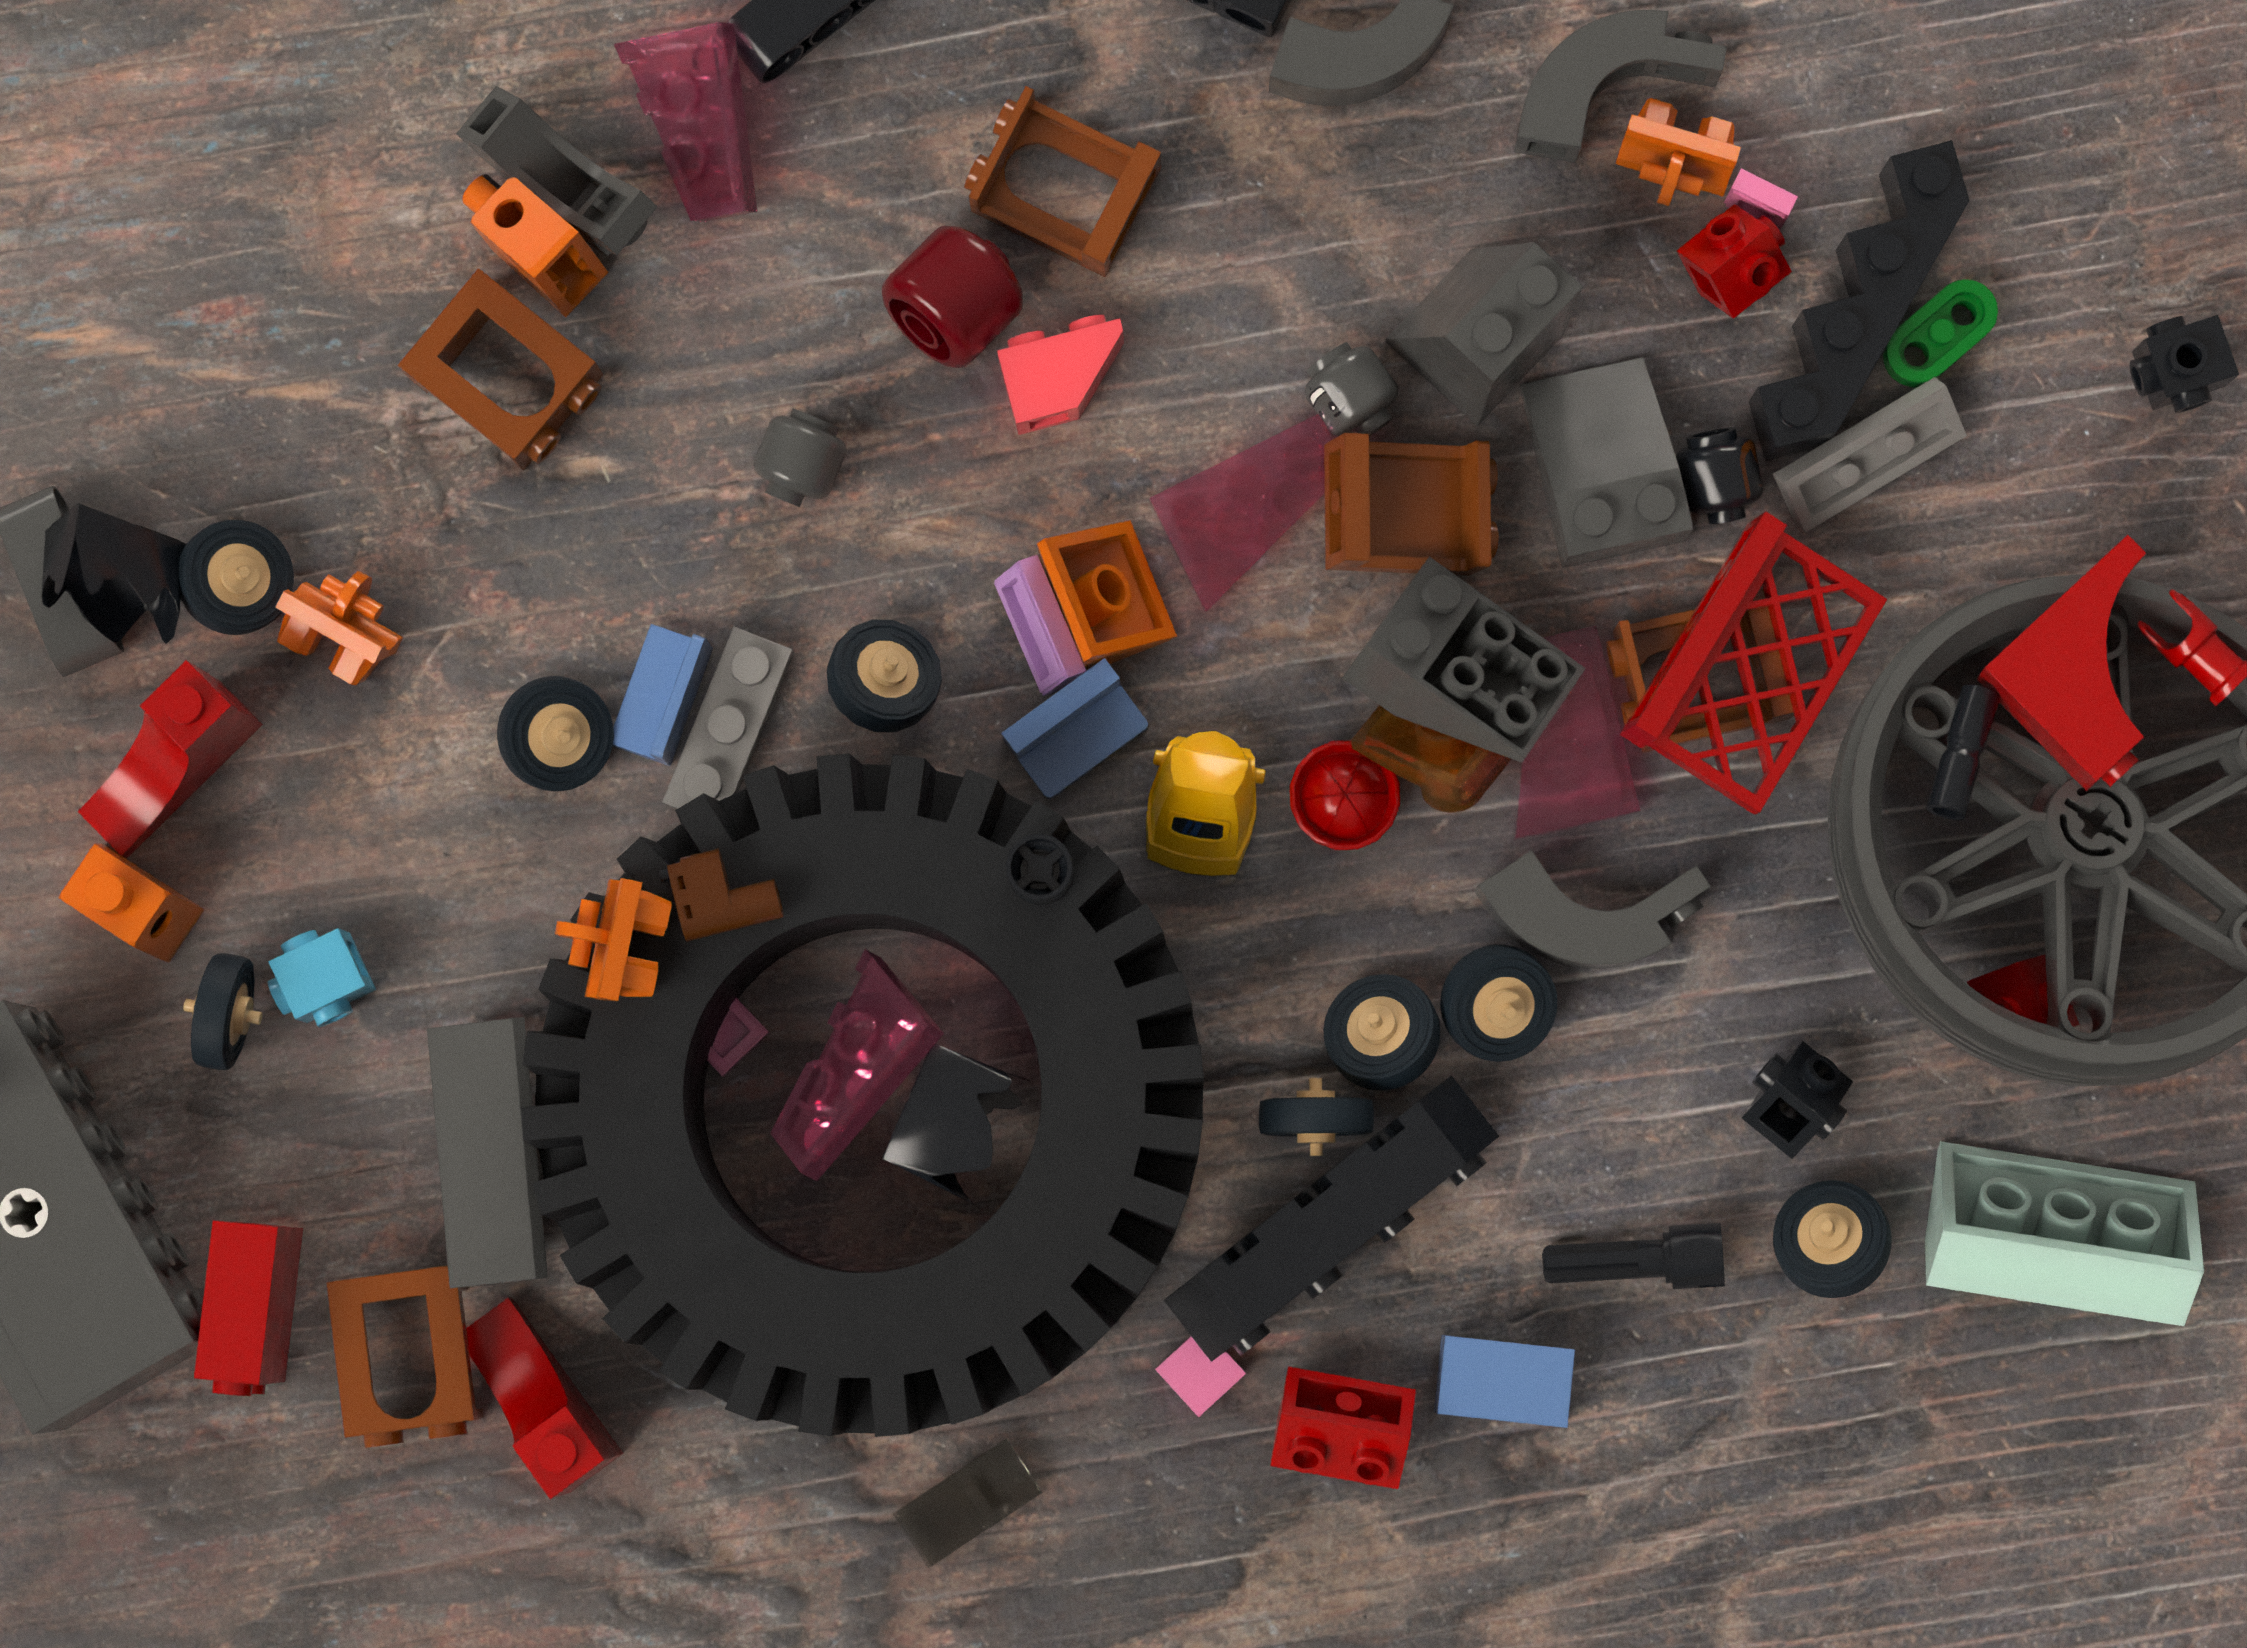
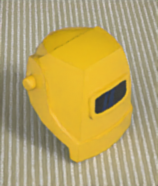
M1217 731L1198 732L1187 738L1177 736L1169 742L1166 751L1156 750L1154 753L1153 764L1159 766L1148 795L1146 812L1147 858L1170 869L1189 874L1207 876L1236 875L1249 845L1256 821V783H1264L1266 771L1265 769L1255 767V757L1250 749L1241 748L1233 739Z

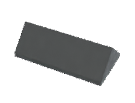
M524 1017L427 1028L450 1288L488 1286L548 1278L543 1219L532 1183L539 1181L537 1152L535 1147L523 1140L521 1108L532 1106L529 1069L522 1064L526 1043Z

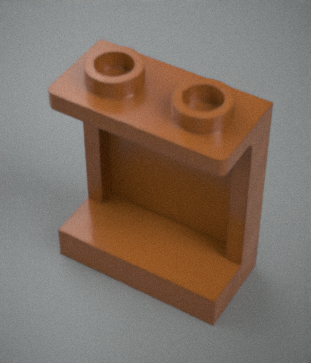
M1343 433L1324 444L1326 570L1417 574L1429 556L1455 575L1470 576L1491 566V561L1496 555L1499 542L1497 524L1491 521V496L1496 490L1498 469L1496 461L1490 458L1489 441L1475 440L1464 446L1369 441V434Z

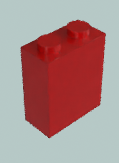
M213 1220L194 1379L213 1380L212 1393L252 1396V1394H265L266 1384L285 1382L303 1228Z

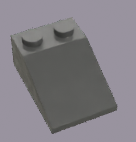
M1644 357L1520 384L1519 387L1562 569L1686 541L1694 530L1680 468Z

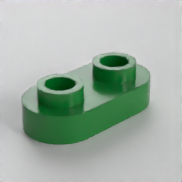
M1969 279L1957 280L1944 287L1895 330L1883 351V361L1888 374L1896 382L1907 387H1919L1934 377H1940L1983 340L1994 327L1998 316V306L1993 293L1980 282ZM1957 306L1967 308L1972 315V323L1966 326L1957 324L1951 315L1952 308ZM1908 347L1919 348L1925 355V363L1921 366L1910 365L1905 360L1904 350Z

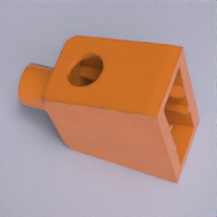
M485 174L476 178L465 190L462 201L475 213L470 222L503 261L565 318L609 273L580 233L517 178H509L500 186L489 175Z
M97 843L91 847L58 897L127 944L168 963L204 911L203 908L127 858L120 856L115 850L105 844ZM167 911L162 925L156 932L151 934V929L156 920Z

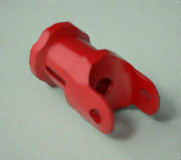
M2171 589L2169 594L2172 599L2192 619V629L2189 635L2178 643H2168L2145 622L2139 621L2137 625L2149 642L2174 667L2183 665L2211 692L2209 700L2217 706L2247 677V660L2243 661L2215 634L2218 626L2183 594Z

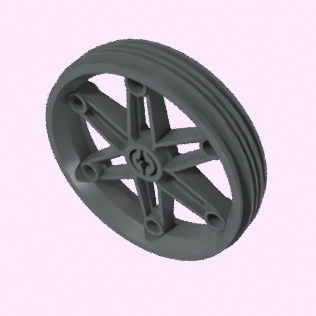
M2076 574L2031 579L2005 585L1978 595L1947 611L1926 626L1896 654L1866 693L1854 713L1840 745L1832 774L1828 803V845L1833 877L1840 902L1856 941L1874 971L1891 993L1918 1020L1941 1038L1966 1053L2003 1070L2040 1081L2071 1086L2106 1087L2137 1084L2174 1075L2206 1062L2247 1037V948L2243 945L2240 938L2241 927H2247V894L2171 833L2247 790V725L2137 763L2111 787L2100 778L2086 791L2044 747L1994 720L1985 749L2045 783L2035 795L2031 805H2028L1980 767L1971 797L2005 825L1894 885L1888 866L1882 830L1884 780L1897 737L1905 746L1912 748L1936 769H1938L1942 754L1947 749V736L1958 700L1950 696L1945 690L1932 684L1968 657L1988 647L2017 638L2085 575ZM2126 578L2117 593L2111 609L2106 644L2108 648L2107 663L2110 678L2121 706L2131 720L2127 642L2129 639L2155 648L2142 634L2137 623L2143 621L2166 642L2178 643L2189 635L2192 629V619L2172 599L2169 594L2170 588L2143 580ZM2183 594L2218 626L2215 634L2243 661L2247 660V629L2210 605ZM2246 677L2227 697L2247 719ZM1924 707L1931 710L1937 717L1939 729L1926 730L1920 727L1912 716V708ZM2216 761L2220 762L2227 776L2148 819L2146 809L2135 790ZM2084 819L2094 825L2091 839L2081 832L2085 824ZM2028 840L2031 852L2041 867L1955 898L1948 882L2022 841ZM2147 852L2222 911L2216 923L2131 875L2130 873L2136 869L2145 853ZM2071 887L2100 889L2089 980L2074 979ZM2042 893L2048 1003L2047 1025L2011 1012L1975 991L1940 960L1922 936ZM1903 894H1916L1923 898L1928 904L1930 911L1929 919L1920 920L1910 916L1903 907ZM2126 907L2225 961L2230 967L2245 973L2234 987L2220 999L2192 1015L2154 1028L2110 1033ZM2068 1005L2080 1006L2089 1013L2093 1024L2091 1033L2080 1032L2071 1025L2067 1016Z

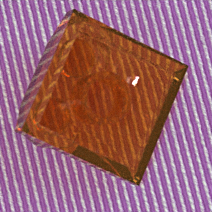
M1380 705L1351 739L1352 749L1400 777L1420 786L1422 797L1429 806L1438 811L1448 813L1461 812L1474 806L1511 761L1508 757L1397 717Z

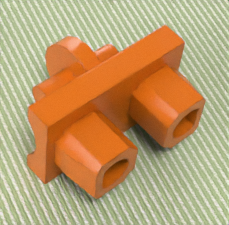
M1653 98L1647 99L1638 116L1631 114L1615 164L1640 171L1639 179L1661 185L1657 199L1659 204L1669 206L1675 189L1695 196H1699L1702 190L1723 197L1741 147L1734 145L1735 126L1733 122L1713 116L1702 118L1696 134L1673 127L1678 110L1672 104Z
M361 571L354 573L347 583L328 574L323 580L320 589L308 582L302 583L294 592L287 589L283 591L275 607L285 613L277 642L297 654L308 656L315 652L323 635L335 641L340 646L328 669L333 675L351 685H358L366 681L379 661L396 654L403 637L376 622L383 611L384 605L367 596L371 588L372 577Z
M620 878V880L609 879L599 928H596L601 903L581 899L576 924L557 921L555 935L573 939L568 965L588 968L592 943L595 944L585 997L604 1001H618L619 996H653L658 975V962L628 956L632 931L664 936L669 922L672 907L671 901L650 892L642 891L643 882Z

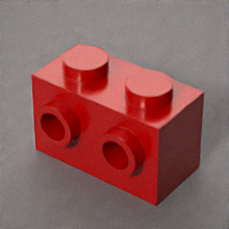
M1288 1366L1276 1422L1270 1466L1360 1482L1367 1485L1399 1489L1411 1437L1416 1389Z

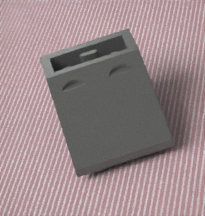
M1429 556L1342 678L1397 717L1522 763L1586 668Z

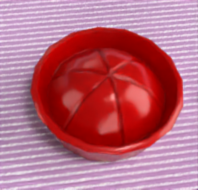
M1356 740L1330 741L1312 749L1297 765L1290 783V808L1299 828L1315 843L1334 850H1358L1378 841L1393 825L1400 807V782L1392 764L1376 748Z

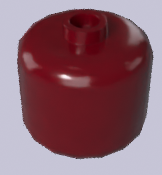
M941 226L937 228L882 284L884 306L901 333L930 359L948 367L963 368L970 364L1023 309V292L1015 273L1010 268L1006 255L991 241L983 240L978 235L959 226Z

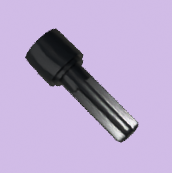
M1721 1223L1668 1226L1669 1232L1662 1233L1663 1239L1548 1245L1543 1249L1542 1253L1543 1275L1545 1281L1550 1284L1665 1277L1666 1283H1672L1673 1289L1725 1286Z

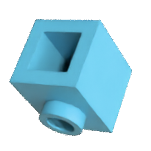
M340 928L320 937L316 930L297 935L280 946L284 953L283 955L268 961L275 978L268 980L267 983L281 1013L286 1015L292 1012L295 1020L306 1023L315 1020L318 1027L329 1025L348 1016L353 1012L350 1002L376 990L351 934Z

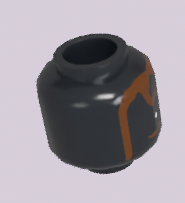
M1735 427L1704 431L1686 437L1687 447L1677 453L1676 459L1680 468L1689 511L1696 514H1707L1709 524H1721L1745 518V506L1757 501L1763 494V483L1754 442L1750 438L1737 436Z

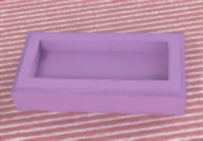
M1038 555L1019 560L994 580V584L1039 691L1045 696L1064 688L1086 672V668Z

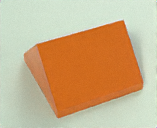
M1131 520L1049 537L1037 543L1039 558L1086 671L1104 658L1109 664H1112L1177 637Z

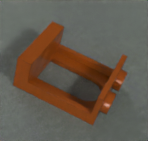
M1025 86L1017 102L1008 99L1002 107L993 128V133L998 135L999 138L989 158L980 154L967 176L964 188L971 191L969 195L971 212L1106 277L1162 168L1161 152L1138 141L1135 149L1035 101L1034 90ZM1040 144L1061 152L1118 180L1091 234L1021 200L1011 192L1005 180V169L1008 160L1015 151L1027 145Z
M479 268L397 365L412 382L426 393H431L509 456L523 471L532 460L539 464L552 453L561 439V434L557 430L572 412L581 415L591 406L602 388L597 382L604 375L593 359ZM489 319L545 362L551 369L555 381L554 394L548 405L540 412L529 416L512 415L500 408L450 367Z
M1759 589L1753 601L1765 599L1763 589ZM1768 607L1745 612L1740 621V626L1746 647L1752 648L1776 643ZM1696 609L1629 624L1628 620L1619 621L1613 629L1614 640L1606 641V650L1613 677L1619 678L1624 676L1630 700L1621 703L1624 726L1646 692L1640 670L1641 665L1648 657L1672 649ZM1779 651L1749 657L1758 693L1787 687ZM1789 695L1759 701L1765 725L1789 720L1794 716ZM1747 704L1716 711L1722 735L1752 728ZM1704 713L1681 718L1669 739L1680 745L1710 738ZM1647 745L1641 748L1642 753L1654 751Z
M448 1266L326 1282L345 1438L363 1435L364 1446L369 1448L404 1443L402 1430L428 1427L429 1439L468 1434L466 1421L484 1418L483 1408L476 1409L462 1298V1291L468 1290V1287L450 1288ZM426 1296L436 1375V1395L430 1407L421 1415L409 1419L396 1418L386 1413L376 1400L363 1305Z

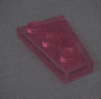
M718 22L615 43L614 46L622 64L629 65L640 92L636 94L643 113L646 116L652 117L664 144L661 154L690 220L706 222L756 213L757 204L734 24Z
M1319 414L1148 499L1204 612H1207L1325 493L1324 444L1333 439Z
M1597 626L1543 637L1586 669L1527 757L1521 763L1514 841L1632 815L1640 811L1624 740L1620 735L1621 727Z
M867 949L864 950L855 967V970L862 973V976L847 1005L838 1002L827 1024L834 1027V1030L818 1060L806 1063L770 1133L799 1172L818 1181L944 1034L885 961Z

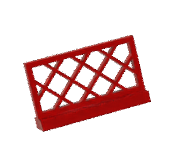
M1766 511L1749 522L1620 733L1622 737L1639 748H1643L1646 745L1754 815L1761 812L1887 601L1885 597L1785 533L1784 530L1787 525ZM1781 553L1802 565L1808 590L1778 596L1772 568ZM1818 576L1831 585L1821 587ZM1763 586L1765 599L1753 601L1759 589ZM1844 592L1865 606L1853 626L1831 630L1823 595ZM1810 598L1819 633L1789 640L1780 605ZM1768 607L1776 643L1746 649L1740 626L1742 617L1747 611ZM1846 637L1837 652L1834 639ZM1731 639L1733 652L1721 654L1727 642ZM1821 642L1827 670L1820 680L1800 684L1791 648ZM1779 651L1787 687L1757 693L1748 657ZM1736 660L1744 696L1714 702L1707 675L1713 665ZM1814 690L1805 705L1802 692ZM1699 692L1701 705L1689 707L1696 693ZM1789 695L1796 722L1789 733L1768 737L1759 701ZM1747 704L1755 740L1724 746L1716 711ZM1704 713L1712 749L1691 753L1669 738L1681 718ZM1783 743L1773 759L1770 745ZM1758 749L1764 775L1753 793L1732 779L1727 758L1728 754ZM1715 758L1717 769L1703 760Z

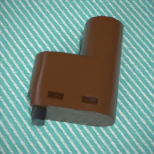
M719 848L682 857L680 862L667 865L666 870L659 871L661 882L670 881L686 942L784 917L775 879L730 890Z

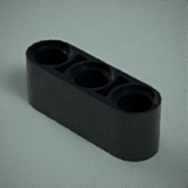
M751 0L730 18L723 27L721 35L761 83H767L791 68L875 0Z

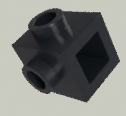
M2218 315L2188 325L2185 324L2183 316H2178L2150 326L2146 329L2148 338H2145L2132 351L2134 360H2131L2129 365L2131 378L2138 394L2142 397L2148 396L2152 410L2172 404L2175 413L2189 411L2211 402V391L2224 388L2239 375Z
M1802 1041L1786 1059L1775 1053L1759 1071L1752 1083L1760 1091L1742 1116V1119L1793 1159L1815 1135L1824 1140L1840 1123L1848 1110L1839 1103L1853 1081L1843 1074L1830 1059L1820 1055Z

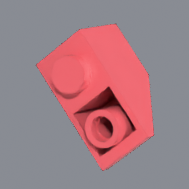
M1104 315L1084 317L1071 322L1068 325L1069 332L1045 338L1043 331L1027 332L1010 338L1007 341L1009 348L997 350L1018 435L1080 419L1124 344L1120 318L1106 322Z

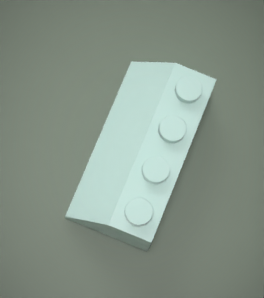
M1940 1141L1925 1236L1926 1286L2184 1326L2204 1274L2195 1181Z

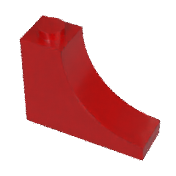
M2129 535L2124 537L1998 654L1977 677V680L1984 687L2000 695L1999 703L2086 791L2100 778L2109 787L2117 782L2139 761L2131 750L2144 738L2121 706L2110 678L2107 663L2106 640L2111 609L2124 580L2146 554Z
M187 660L140 705L144 712V719L133 745L110 777L77 811L124 858H128L263 725L218 679Z
M512 1297L505 1299L466 1328L469 1355L486 1380L508 1420L514 1438L512 1447L550 1500L572 1492L624 1454Z

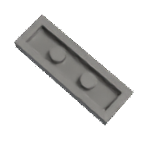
M1934 377L1775 472L1773 476L1794 523L1806 533L1965 438L1967 434L1947 386Z
M733 626L662 803L664 805L678 809L703 793L720 801L739 791L744 779L743 775L746 774L793 658V649Z

